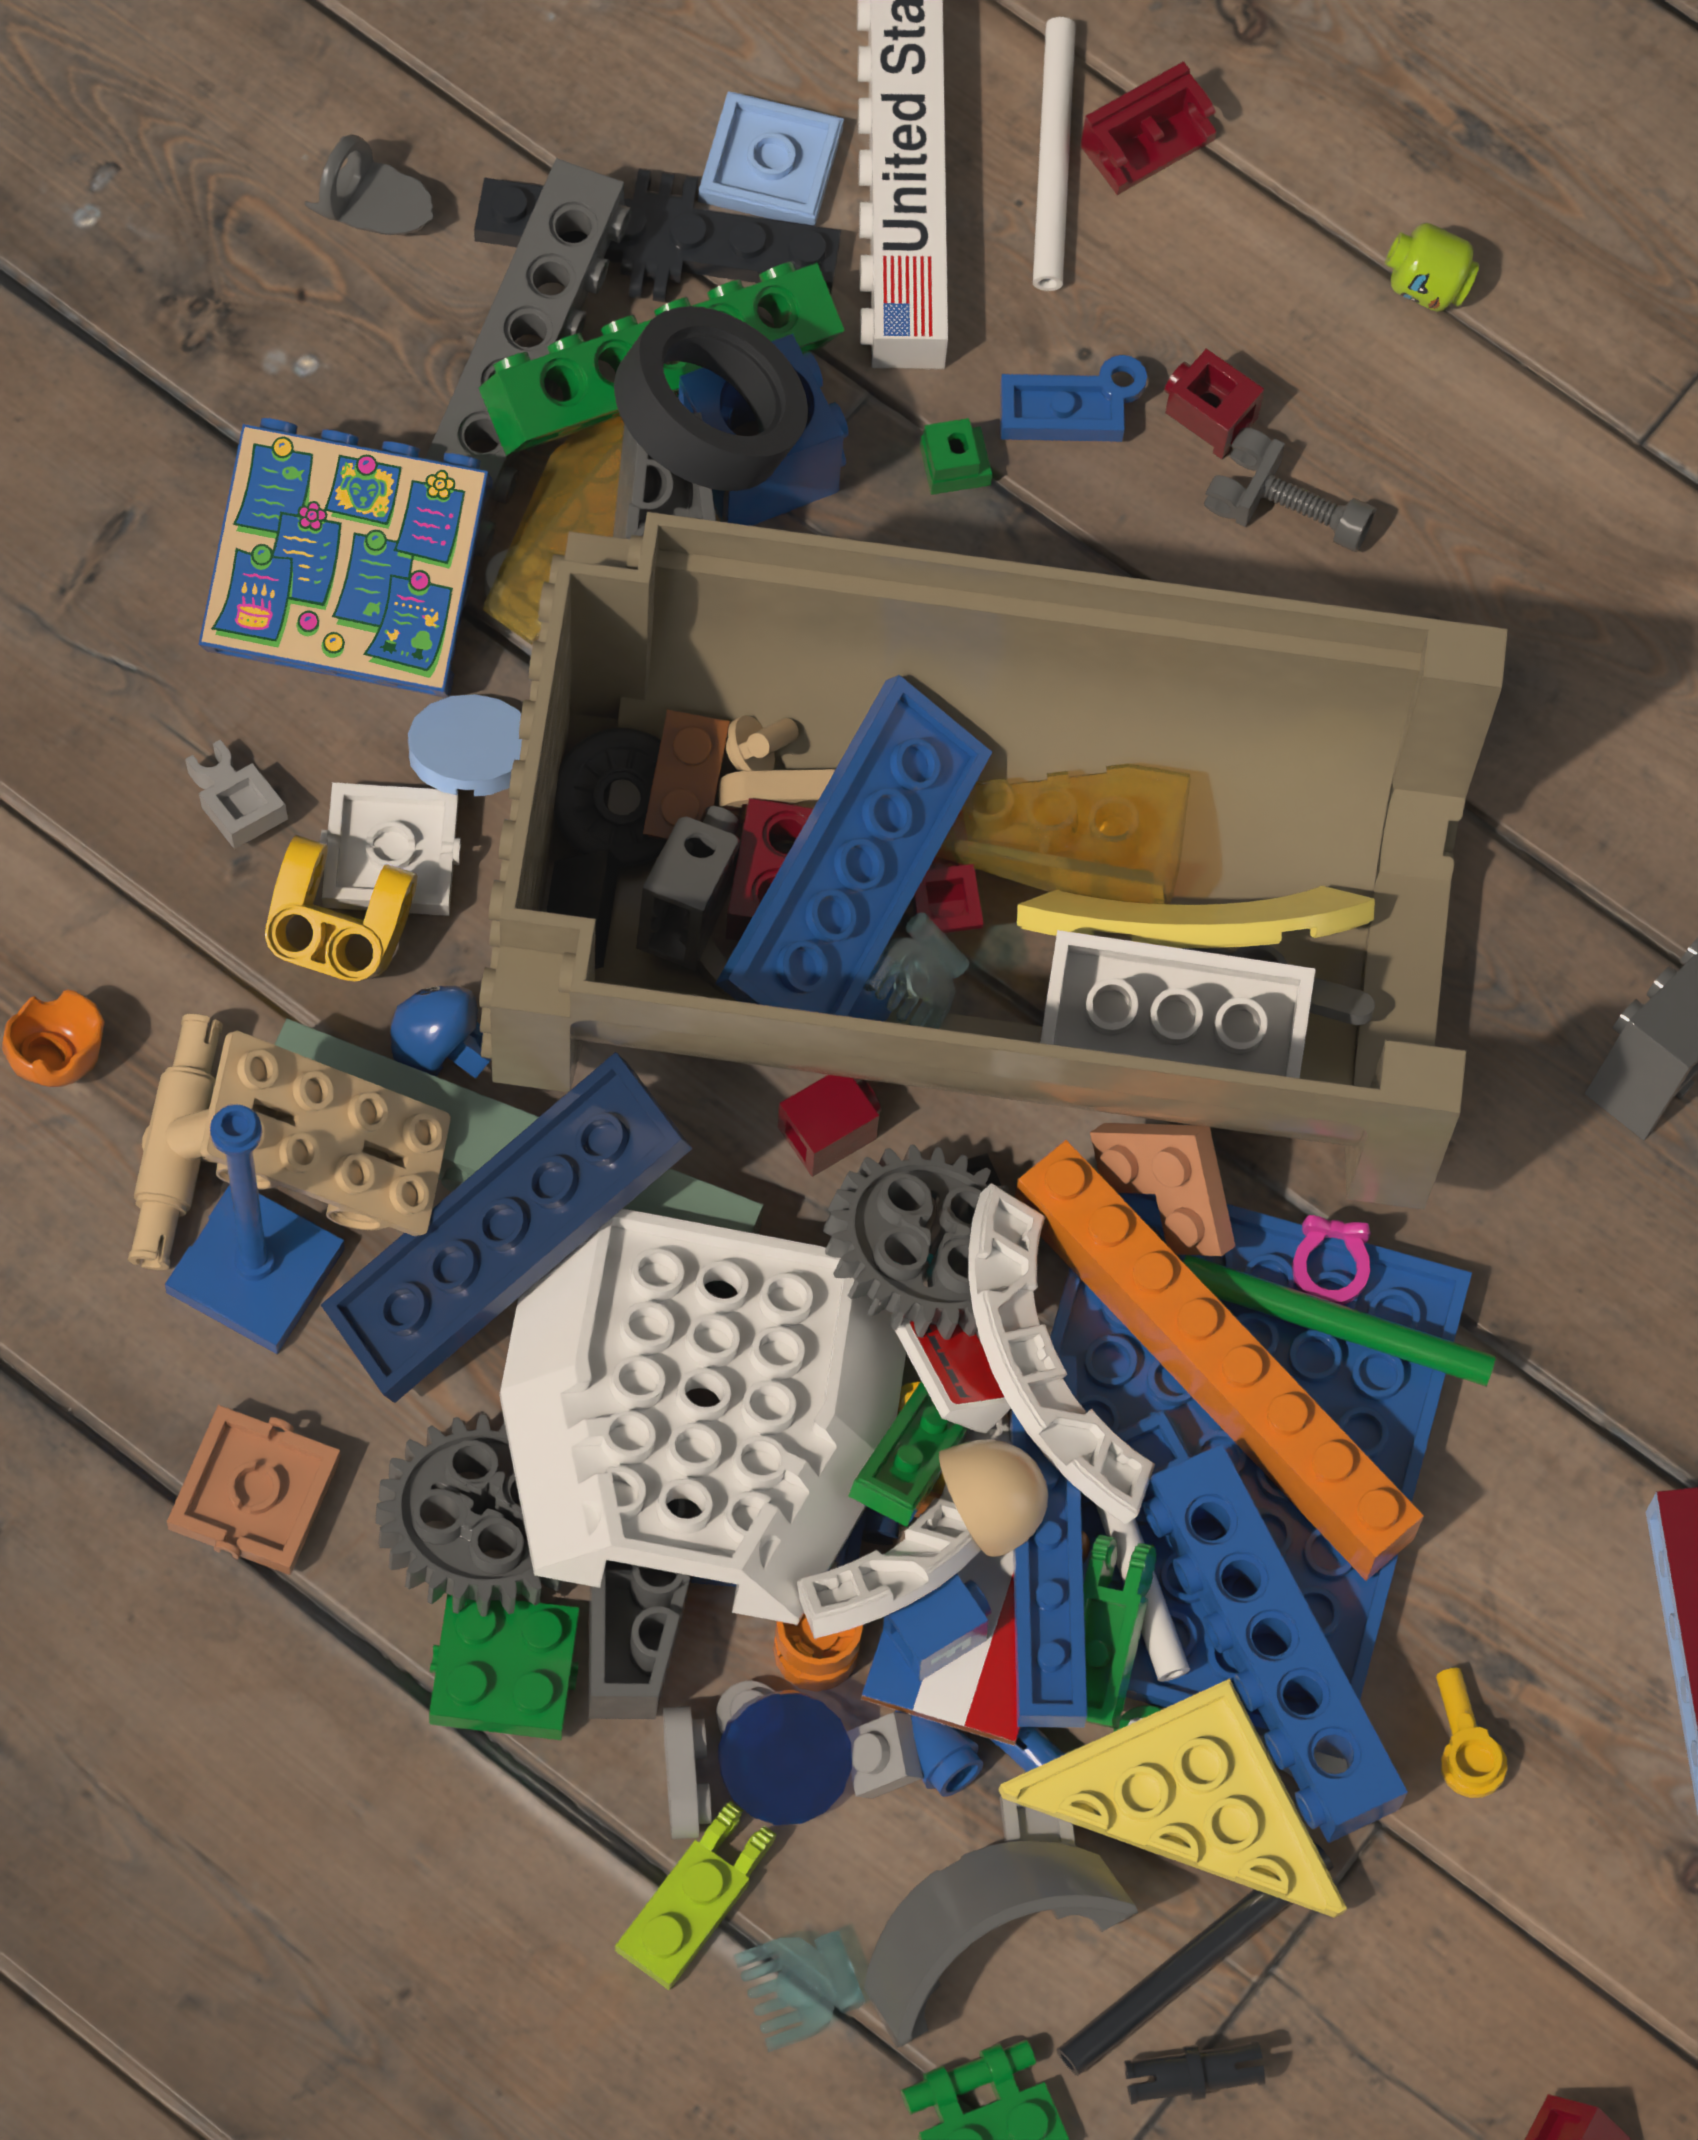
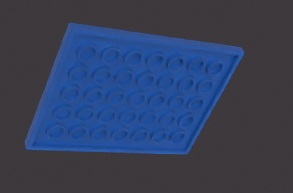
M1118 1193L1166 1244L1156 1195ZM1226 1204L1235 1247L1223 1256H1192L1299 1291L1293 1279L1292 1263L1298 1246L1306 1237L1303 1234L1302 1225ZM1325 1238L1322 1244L1311 1252L1306 1261L1307 1273L1311 1280L1319 1287L1327 1290H1340L1348 1286L1354 1280L1357 1273L1356 1262L1346 1248L1345 1241L1342 1239ZM1364 1243L1370 1260V1274L1365 1289L1355 1300L1343 1306L1454 1342L1472 1273ZM1176 1254L1184 1262L1186 1255ZM1070 1268L1050 1338L1058 1356H1076L1077 1398L1079 1404L1086 1413L1092 1409L1114 1433L1165 1409L1191 1457L1223 1444L1360 1701L1398 1554L1365 1581ZM1217 1298L1412 1503L1445 1373ZM1080 1491L1081 1531H1084L1090 1540V1552L1083 1564L1084 1583L1093 1544L1099 1535L1106 1536L1095 1503ZM1145 1495L1138 1516L1135 1519L1144 1544L1154 1545V1548H1156L1157 1555L1154 1571L1190 1671L1183 1676L1169 1681H1159L1141 1633L1126 1697L1167 1708L1228 1679L1231 1680L1238 1694L1234 1683V1675L1238 1671L1227 1650L1219 1653L1211 1643L1203 1623V1617L1208 1614L1197 1593L1188 1595L1180 1584L1173 1566V1559L1177 1558V1555L1167 1536L1157 1537L1150 1527L1143 1509V1502L1147 1500ZM1199 1519L1191 1524L1194 1532L1205 1540H1218L1225 1536L1222 1527L1213 1520ZM1115 1563L1112 1580L1107 1588L1123 1591L1124 1583L1118 1566ZM1230 1576L1222 1580L1224 1589L1234 1597L1247 1598L1255 1594L1253 1585L1243 1577ZM1262 1633L1252 1638L1255 1648L1264 1655L1278 1656L1286 1652L1283 1642L1275 1635ZM1292 1691L1283 1695L1285 1705L1296 1714L1308 1715L1317 1710L1315 1702L1306 1693ZM1242 1702L1258 1735L1264 1737V1734L1269 1732L1260 1712L1258 1709L1249 1711ZM1325 1749L1318 1751L1322 1754L1344 1759L1341 1754L1334 1750Z

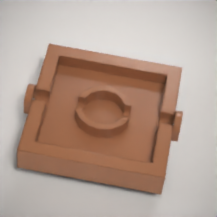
M218 1405L167 1520L168 1530L211 1545L216 1552L220 1553L221 1550L227 1551L235 1559L243 1557L291 1575L341 1460L340 1450L293 1433L294 1427L282 1419L272 1417L266 1423ZM275 1426H276V1427H280V1428L284 1429L285 1431H284V1432L277 1431L276 1429H274V1427H275Z

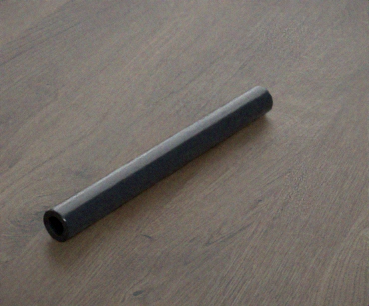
M1313 1842L1329 1872L1333 1869L1331 1859L1317 1843ZM1253 1889L1057 2048V2053L1063 2063L1073 2074L1079 2076L1291 1902Z

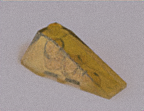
M621 417L571 434L550 455L484 603L483 611L531 645L540 638L542 622L539 621V607L543 583H549L553 554L565 555L569 531L613 537L624 434V422Z

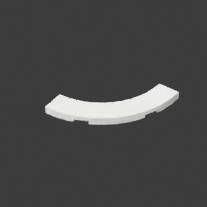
M991 1183L980 1193L972 1220L969 1242V1285L972 1309L980 1341L992 1373L1006 1401L1023 1428L1047 1459L1096 1505L1124 1524H1128L1138 1516L1155 1464L1120 1439L1092 1409L1086 1413L1063 1380L1067 1373L1054 1349L1046 1325L1039 1324L1033 1293L1038 1288L1037 1254L1045 1216Z
M1007 1413L986 1434L971 1429L962 1443L987 1439L1001 1440L1011 1444L1010 1421ZM946 1484L941 1497L933 1500L924 1513L905 1530L906 1539L887 1553L882 1555L875 1550L849 1564L797 1580L799 1600L814 1639L846 1631L877 1620L915 1602L958 1573L981 1551L966 1528Z

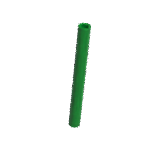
M1192 1255L1185 1256L1183 1263L1219 1299L1487 1387L1495 1364V1355Z

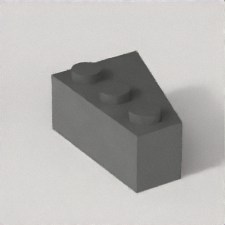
M1698 937L1680 960V963L1684 966L1679 971L1675 970L1672 966H1668L1648 990L1646 995L1650 1000L1644 1005L1635 999L1617 1019L1612 1029L1620 1035L1585 1092V1095L1643 1141L1656 1128L1658 1120L1672 1098L1676 1095L1679 1099H1682L1692 1088L1695 1082L1691 1079L1698 1073Z

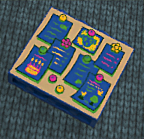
M261 418L260 427L243 424L198 645L206 652L433 696L450 697L454 679L451 667L487 488L492 489L493 479L489 472L479 470L481 461L452 453H444L443 462L418 458L419 448L388 441L383 442L381 451L357 446L359 437L333 430H322L320 439L297 435V425L271 418Z

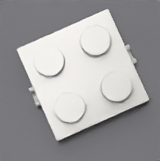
M332 782L328 830L322 829L320 843L326 845L328 839L322 891L323 908L367 911L378 876L383 866L389 864L417 873L418 875L416 891L409 913L449 916L453 865H459L461 838H456L458 795L428 788Z

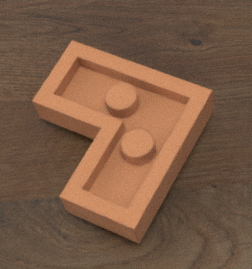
M1103 1123L1090 1132L1098 1172L1117 1193L1156 1195L1166 1245L1175 1254L1223 1256L1235 1247L1210 1127L1199 1125Z

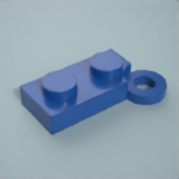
M1118 355L1104 362L1100 368L1099 376L1002 374L1000 382L1001 440L1122 442L1124 435V403L1135 401L1145 391L1147 381L1146 369L1137 359L1131 356ZM1117 372H1127L1133 377L1134 382L1127 387H1121L1116 385L1111 377Z

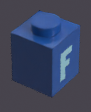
M956 1573L941 1586L915 1602L884 1616L883 1628L920 1682L987 1641L989 1621L987 1616L991 1614V1608L978 1585L971 1579L963 1583Z

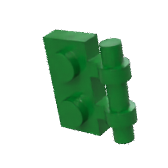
M1027 2040L1006 2048H1002L999 2043L980 2050L979 2059L949 2071L940 2066L923 2073L924 2081L900 2090L903 2102L910 2115L934 2106L941 2124L919 2132L918 2140H1069L1045 2082L1019 2092L1013 2074L1036 2065L1034 2053ZM990 2083L997 2101L963 2114L957 2101V2096Z

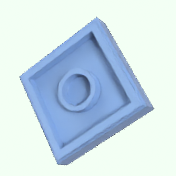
M728 91L698 191V202L776 221L815 226L843 131L844 118Z

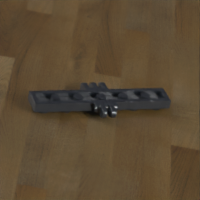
M639 168L633 199L625 198V206L631 208L628 227L620 243L611 240L604 256L610 262L621 263V275L631 276L630 298L641 299L645 278L655 280L653 301L665 303L668 283H681L683 272L760 283L759 275L787 262H793L796 270L818 263L829 293L832 294L841 230L694 209L698 176L686 175L682 187L683 195L672 194L675 173L662 172L659 192L649 190L652 182L651 169ZM484 177L474 228V240L476 242L517 248L544 186ZM570 231L563 234L560 238L568 243H579L588 236L579 231Z

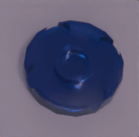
M783 1690L768 1693L764 1696L760 1695L745 1702L728 1720L718 1745V1762L720 1774L729 1796L751 1817L773 1825L803 1824L824 1814L843 1794L852 1770V1746L841 1719L821 1700L796 1690Z

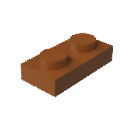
M667 709L643 830L644 837L667 841L680 817L687 816L700 821L704 810L707 807L714 806L730 721Z

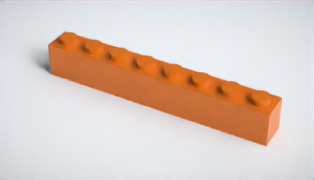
M1067 1140L1018 1179L1015 1198L1045 1216L1040 1234L1045 1242L1365 1581L1414 1540L1424 1515Z

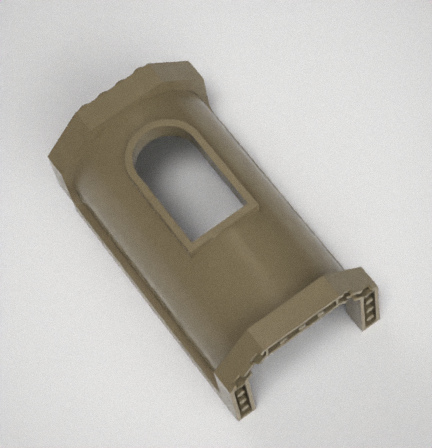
M647 512L643 536L631 535L630 540L569 531L565 555L553 554L549 583L544 582L539 607V621L542 622L540 639L533 642L529 667V680H532L530 700H524L520 719L519 739H522L520 760L514 759L510 778L509 799H512L510 820L504 819L499 846V859H502L500 880H494L490 898L489 920H492L489 945L493 948L490 968L485 967L483 972L479 1007H483L480 1032L483 1033L481 1057L492 1059V1082L569 1092L573 1084L583 1042L586 1041L1345 1145L1347 1199L1425 1209L1460 1115L1466 1051L1435 1047L1450 888L1454 868L1453 854L1448 851H1452L1454 848L1458 822L1463 816L1466 795L1502 689L1508 629ZM900 675L992 751L989 760L961 809L970 862L975 867L1068 879V893L1148 904L1207 905L1251 902L1289 896L1320 886L1374 898V920L1369 921L1368 924L1317 938L1310 936V929L1282 932V941L1279 944L1269 945L1283 955L1288 965L1315 968L1314 977L1361 990L1369 994L1375 1001L1373 1017L1366 1024L1352 1025L1309 1012L1300 1077L1292 1078L1040 1043L1043 1026L899 1006H894L888 1019L883 1022L738 1002L715 984L728 960L717 948L711 936L695 971L636 949L642 890L658 857L643 864L619 867L604 967L595 969V919L546 912L554 861L583 855L567 841L555 819L554 803L560 764L577 743L594 733L607 729H636L647 732L661 740L668 709L730 721V724L733 720L747 715L759 721L763 728L783 718H789L798 727V737L790 744L774 751L775 762L773 770L836 769L885 681ZM726 747L719 780L725 775L741 771L730 761ZM624 779L615 780L606 787L603 799L606 807L612 813L627 815L635 811L639 806L640 792L630 781ZM717 788V793H716V798H715V803H714V806H717V807H719V793H718V788ZM740 823L735 835L740 840V843L744 827L743 823ZM782 840V841H778V842L774 843L773 845L786 844V843H794V842H793V841H790V840ZM1094 931V936L1132 941V938L1125 934ZM1227 947L1224 949L1236 951L1241 947Z

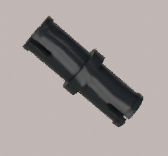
M1258 2040L1247 2044L1199 2051L1197 2044L1183 2047L1184 2053L1135 2061H1131V2059L1124 2060L1126 2079L1154 2076L1155 2078L1154 2082L1127 2086L1131 2105L1138 2104L1141 2101L1190 2094L1192 2101L1206 2099L1207 2091L1253 2084L1264 2085L1266 2083L1264 2065L1243 2069L1235 2068V2063L1263 2058Z

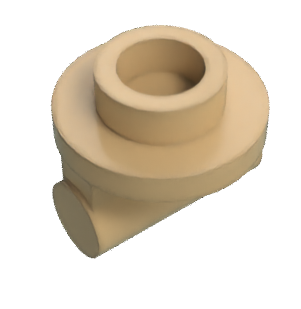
M751 716L739 717L731 722L728 729V738L726 740L728 757L732 764L741 771L773 770L775 762L774 751L795 741L799 733L798 727L789 718H783L763 728L760 722Z

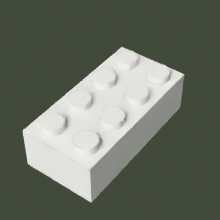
M1057 930L1040 1043L1299 1078L1315 968Z

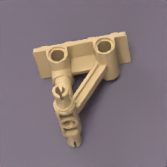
M186 1014L182 1016V1028L172 1067H168L161 1074L150 1125L146 1128L142 1139L144 1152L134 1192L136 1205L141 1210L132 1250L128 1255L129 1262L138 1265L140 1260L143 1259L141 1265L143 1268L151 1270L169 1269V1259L178 1218L186 1215V1212L191 1209L201 1161L218 1163L216 1176L230 1183L226 1154L220 1152L213 1144L210 1125L213 1117L219 1110L233 1104L249 1107L258 1115L261 1121L262 1138L258 1146L253 1150L258 1189L282 1186L328 1204L327 1217L331 1221L346 1227L360 1230H380L391 1227L413 1236L427 1233L451 1121L449 1113L240 1031H234L226 1035L215 1080L211 1075L223 1024L215 1019L208 1026L210 1017L205 1015Z

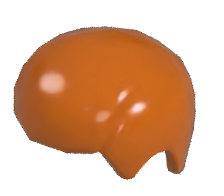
M64 990L58 999L48 1002L41 1001L36 996H32L20 1008L18 1013L6 1022L2 1051L16 1075L22 1079L47 1087L66 1086L75 1083L94 1068L99 1056L105 1021L96 1003L77 991Z

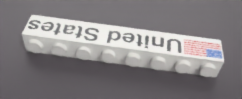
M857 0V31H868V46H858V82H869V98H859L858 134H869L870 150H859V186H870V202H860L859 238L871 239V255H860V291L871 292V308H861L860 344L872 345V368L944 369L948 343L943 0Z

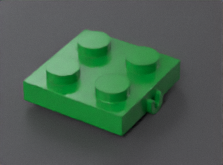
M447 1594L440 1645H433V1657L430 1664V1673H435L429 1711V1724L562 1741L568 1691L576 1690L579 1662H573L579 1620V1608L545 1603L534 1605L528 1601L516 1600L514 1613L508 1614L500 1600H491L488 1614L484 1617L478 1611L476 1600L467 1599L459 1613H454L452 1607L453 1596Z

